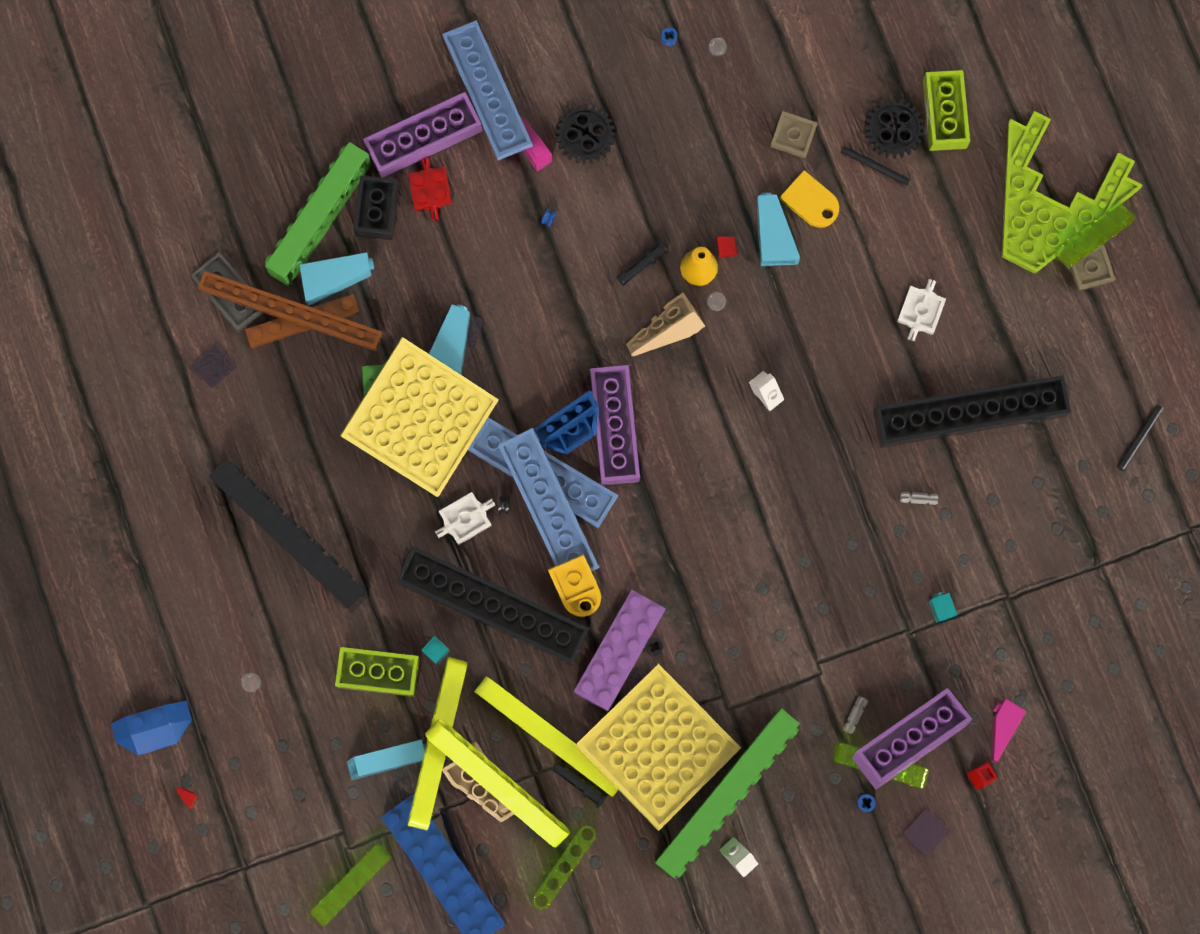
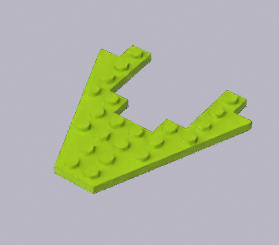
M1036 111L1033 112L1027 126L1012 119L1008 123L1002 258L1034 274L1044 268L1143 186L1127 177L1135 161L1118 153L1094 200L1077 192L1071 205L1067 207L1037 192L1036 189L1044 175L1027 166L1051 119Z

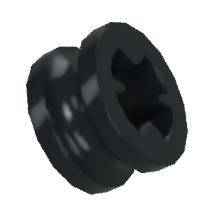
M499 496V514L502 512L508 514L509 497L503 499Z
M652 638L646 644V651L652 656H658L664 648L662 641L658 638ZM650 643H659L658 647L660 646V650L652 652L650 650L652 647L649 648Z

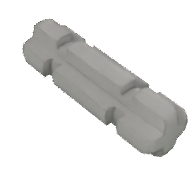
M902 492L900 501L903 503L911 501V503L917 504L929 503L930 505L938 504V495Z
M860 696L857 698L856 706H853L847 719L848 723L846 722L843 727L845 732L849 734L854 732L855 724H858L864 711L863 708L868 703V700Z

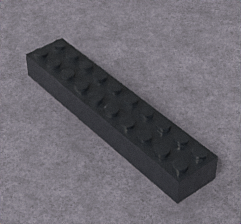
M1064 375L877 406L873 410L880 448L1067 417L1071 413Z
M224 460L208 477L353 613L368 597L365 593L367 591L365 586L358 580L354 582L352 580L353 576L345 567L340 569L338 567L339 563L330 553L326 556L324 554L326 550L316 540L311 542L310 539L312 537L302 527L298 529L296 527L298 524L290 515L286 514L284 516L282 514L284 511L274 500L270 503L268 501L270 497L260 487L255 489L257 485L246 474L242 476L243 472L234 462L228 463Z
M414 546L396 579L397 584L572 666L589 632L588 627Z

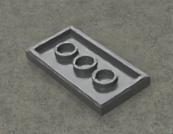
M221 252L217 253L190 275L198 285L204 271L247 285ZM204 292L238 333L264 313Z

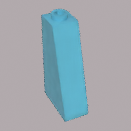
M772 193L758 195L756 203L760 266L798 264L800 256L777 195H772Z
M367 253L301 264L300 270L307 305H313L372 276L371 270L374 269L373 259L369 258Z
M452 304L429 355L462 375L470 312L463 305L458 304L455 306Z
M422 740L353 757L347 761L351 781L421 762L426 745L422 743Z

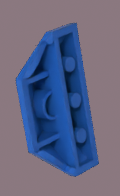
M586 392L534 428L543 448L568 454L597 434L599 406L592 392Z
M182 701L124 717L111 723V727L117 744L137 755H142L177 744L191 723L192 717L187 701Z

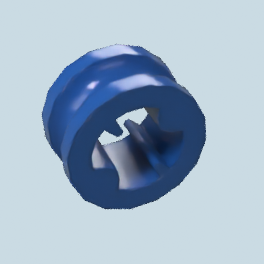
M671 27L665 28L661 33V42L665 46H673L677 42V31ZM672 34V39L666 40V35Z
M547 208L541 224L544 225L546 223L548 227H551L557 212H551Z
M868 794L861 795L857 800L858 808L864 812L872 811L876 805L875 799ZM865 797L867 800L868 798L871 799L869 808L861 806L863 804L862 799Z

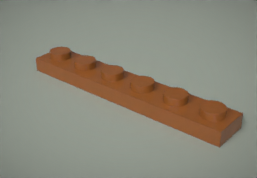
M354 294L312 307L341 318H347L360 313ZM281 318L245 329L252 349L311 330Z

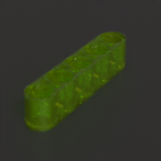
M1117 204L1058 246L1054 256L1066 267H1072L1127 228L1134 221L1135 215L1123 204Z
M837 742L832 761L860 770L852 759L860 748ZM912 764L891 780L925 789L930 770Z
M583 826L578 831L534 895L533 904L537 909L544 910L549 907L596 837V831L593 827ZM584 829H590L593 832V837L590 840L582 838L581 833ZM574 845H578L582 849V853L578 857H574L570 853V849ZM561 862H568L570 864V871L568 873L560 872L559 865ZM551 878H555L559 882V887L555 890H551L547 885L548 880ZM539 895L547 897L548 902L545 906H539L536 903V898Z
M377 843L309 914L322 927H325L387 864L392 856Z

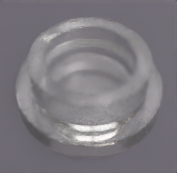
M722 38L712 39L708 46L709 52L714 56L723 55L727 50L726 42Z
M714 292L709 295L707 305L713 311H720L726 305V298L723 294Z
M255 673L245 674L241 680L242 688L247 692L257 691L261 686L260 677Z

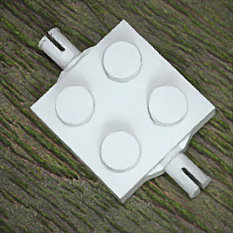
M928 279L925 289L909 287L897 322L911 328L907 337L909 340L912 337L911 341H915L918 331L931 335L934 334L946 301L945 298L937 296L932 292L936 283L934 280L932 282L931 279Z
M471 492L439 511L445 526L435 531L438 538L449 533L454 537L457 544L460 545L492 526L486 516V510L496 505L492 499L481 504Z

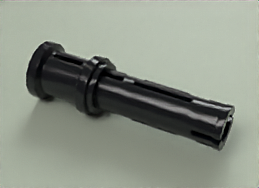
M657 240L656 244L649 250L643 251V255L616 276L617 280L624 286L648 265L655 264L659 257L667 254V248L660 240Z
M561 761L553 769V772L560 775L564 780L582 792V797L594 802L597 808L602 805L609 795L596 788L594 783L585 781Z

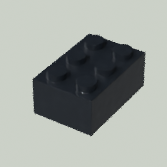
M360 176L353 227L356 237L393 240L399 194L398 179Z

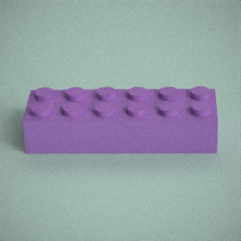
M466 92L363 140L380 177L383 178L482 132V124Z
M629 365L590 369L592 394L599 406L596 438L601 485L639 482L640 473Z
M631 590L575 688L574 694L608 712L664 614L665 608Z
M947 688L857 750L852 759L877 790L965 728L972 718Z

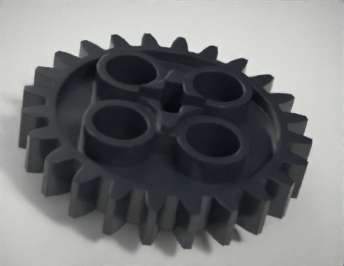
M893 98L892 103H889L886 99L884 105L879 102L878 108L873 106V113L869 112L867 115L869 119H866L864 122L867 125L864 127V131L868 132L865 138H870L868 145L874 144L873 151L880 149L879 155L885 152L886 158L890 154L893 155L894 159L897 154L903 158L904 152L910 155L911 149L915 151L917 145L921 144L922 141L919 138L924 137L922 131H924L925 126L921 125L924 119H918L921 112L915 113V106L910 109V102L903 105V99L899 103H896L895 98ZM892 113H895V115H896V119H895V129L897 130V131H896V134H895L896 144L893 143L894 128H892V125H893L894 119H893V114H892ZM886 117L889 122L885 123L880 118ZM899 117H905L908 122H901ZM881 135H887L890 140H883ZM900 135H906L908 140H902Z
M579 104L578 110L571 107V113L564 112L566 118L559 117L561 123L556 124V128L559 129L555 131V135L559 136L556 138V143H560L558 149H564L562 152L563 156L569 154L568 160L575 157V163H578L581 159L583 165H585L586 160L593 164V158L599 162L600 155L606 157L605 150L611 152L609 145H614L612 138H615L616 135L613 132L615 126H610L612 119L606 120L608 113L602 115V108L595 111V105L588 109V104H585V108L582 109ZM585 119L587 123L581 125L578 123V120ZM595 129H601L603 132L601 134H595L593 131ZM570 134H575L577 138L574 140H570L568 136ZM585 144H591L593 148L587 150L583 146Z

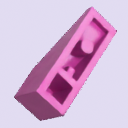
M521 116L520 118L533 147L523 150V153L534 169L539 171L552 162V154Z
M1007 699L1002 700V702L998 701L993 709L995 714L992 723L990 760L992 762H998L1026 713L1024 709Z

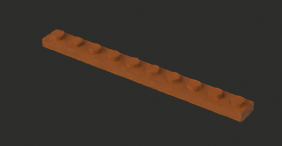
M204 271L198 285V290L374 351L377 350L383 335L382 331Z

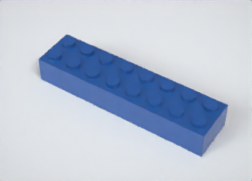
M414 794L383 815L381 819L462 934H493L506 925L432 818L428 830L407 825Z

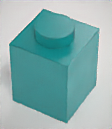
M943 592L932 595L933 599L928 601L936 623L957 615L949 593L945 595Z
M435 636L421 650L436 665L450 652Z

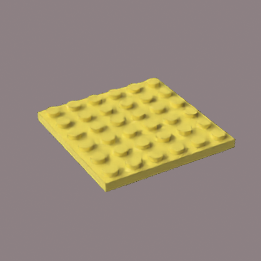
M402 337L340 436L438 497L499 399Z
M659 664L575 745L658 831L741 749Z

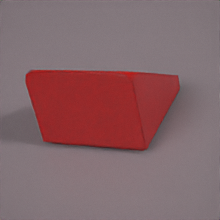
M720 236L716 238L719 258L737 256L735 237Z
M989 762L968 772V776L977 790L998 779Z
M181 787L177 788L176 791L188 808L193 809L198 799V794Z

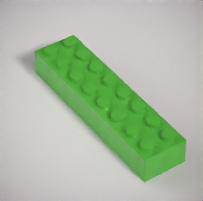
M350 142L347 146L342 147L337 161L331 163L326 177L323 176L320 179L316 192L310 194L305 208L302 207L299 210L295 223H291L288 226L284 239L281 238L278 241L277 249L273 255L270 254L267 257L265 267L271 277L290 287L301 271L300 265L307 262L359 185L360 176H365L372 166L368 153Z

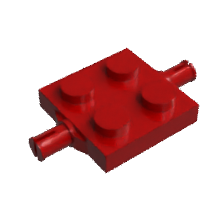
M429 158L421 159L423 170L408 174L415 211L430 210L431 220L435 221V218L439 220L438 209L452 204L447 171L445 167L430 168Z

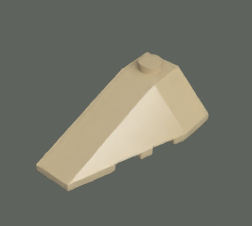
M684 293L668 302L663 307L665 310L658 317L655 315L651 319L652 323L647 328H642L626 344L632 356L688 338L705 327L700 316Z
M477 742L472 743V745L486 757V755L481 750ZM450 760L443 766L442 771L450 783L467 794L468 798L480 804L485 811L497 820L503 822L514 815L512 811L454 761Z

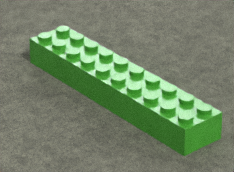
M782 708L777 711L654 863L670 877L675 878L677 876L680 878L687 869L685 864L688 861H694L699 855L697 850L701 845L705 847L712 838L710 836L713 830L718 831L724 824L722 820L726 814L729 816L737 808L735 805L737 800L741 801L750 792L747 788L750 784L755 785L762 777L760 772L772 765L775 761L772 757L775 754L779 755L787 746L785 741L794 738L799 731L797 727L800 723Z

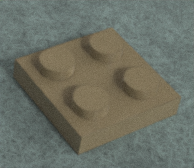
M782 111L770 147L806 158L817 122Z
M1104 244L1067 255L1078 291L1116 280Z

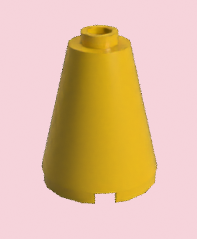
M697 247L686 253L682 258L680 264L681 275L691 285H707L717 274V261L707 248Z

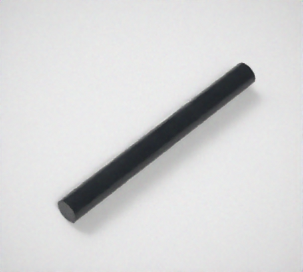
M845 146L841 150V153L907 186L911 180Z
M1156 406L1117 468L1124 471L1162 413L1164 409L1162 406Z

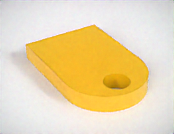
M805 170L779 199L809 225L818 228L831 225L839 213L837 198ZM829 210L832 213V218H824L822 212Z
M584 554L548 569L568 612L575 616L585 617L598 609L601 602V591ZM581 602H590L591 608L589 610L581 609Z

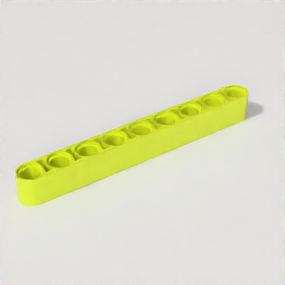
M448 657L431 727L438 719H442L453 728L468 662ZM427 740L407 824L408 826L428 830L446 757L429 740Z
M487 676L474 691L476 694L611 797H614L618 789L575 746L576 744L493 680Z
M438 719L425 733L431 743L551 846L556 848L570 834L569 829L445 721Z

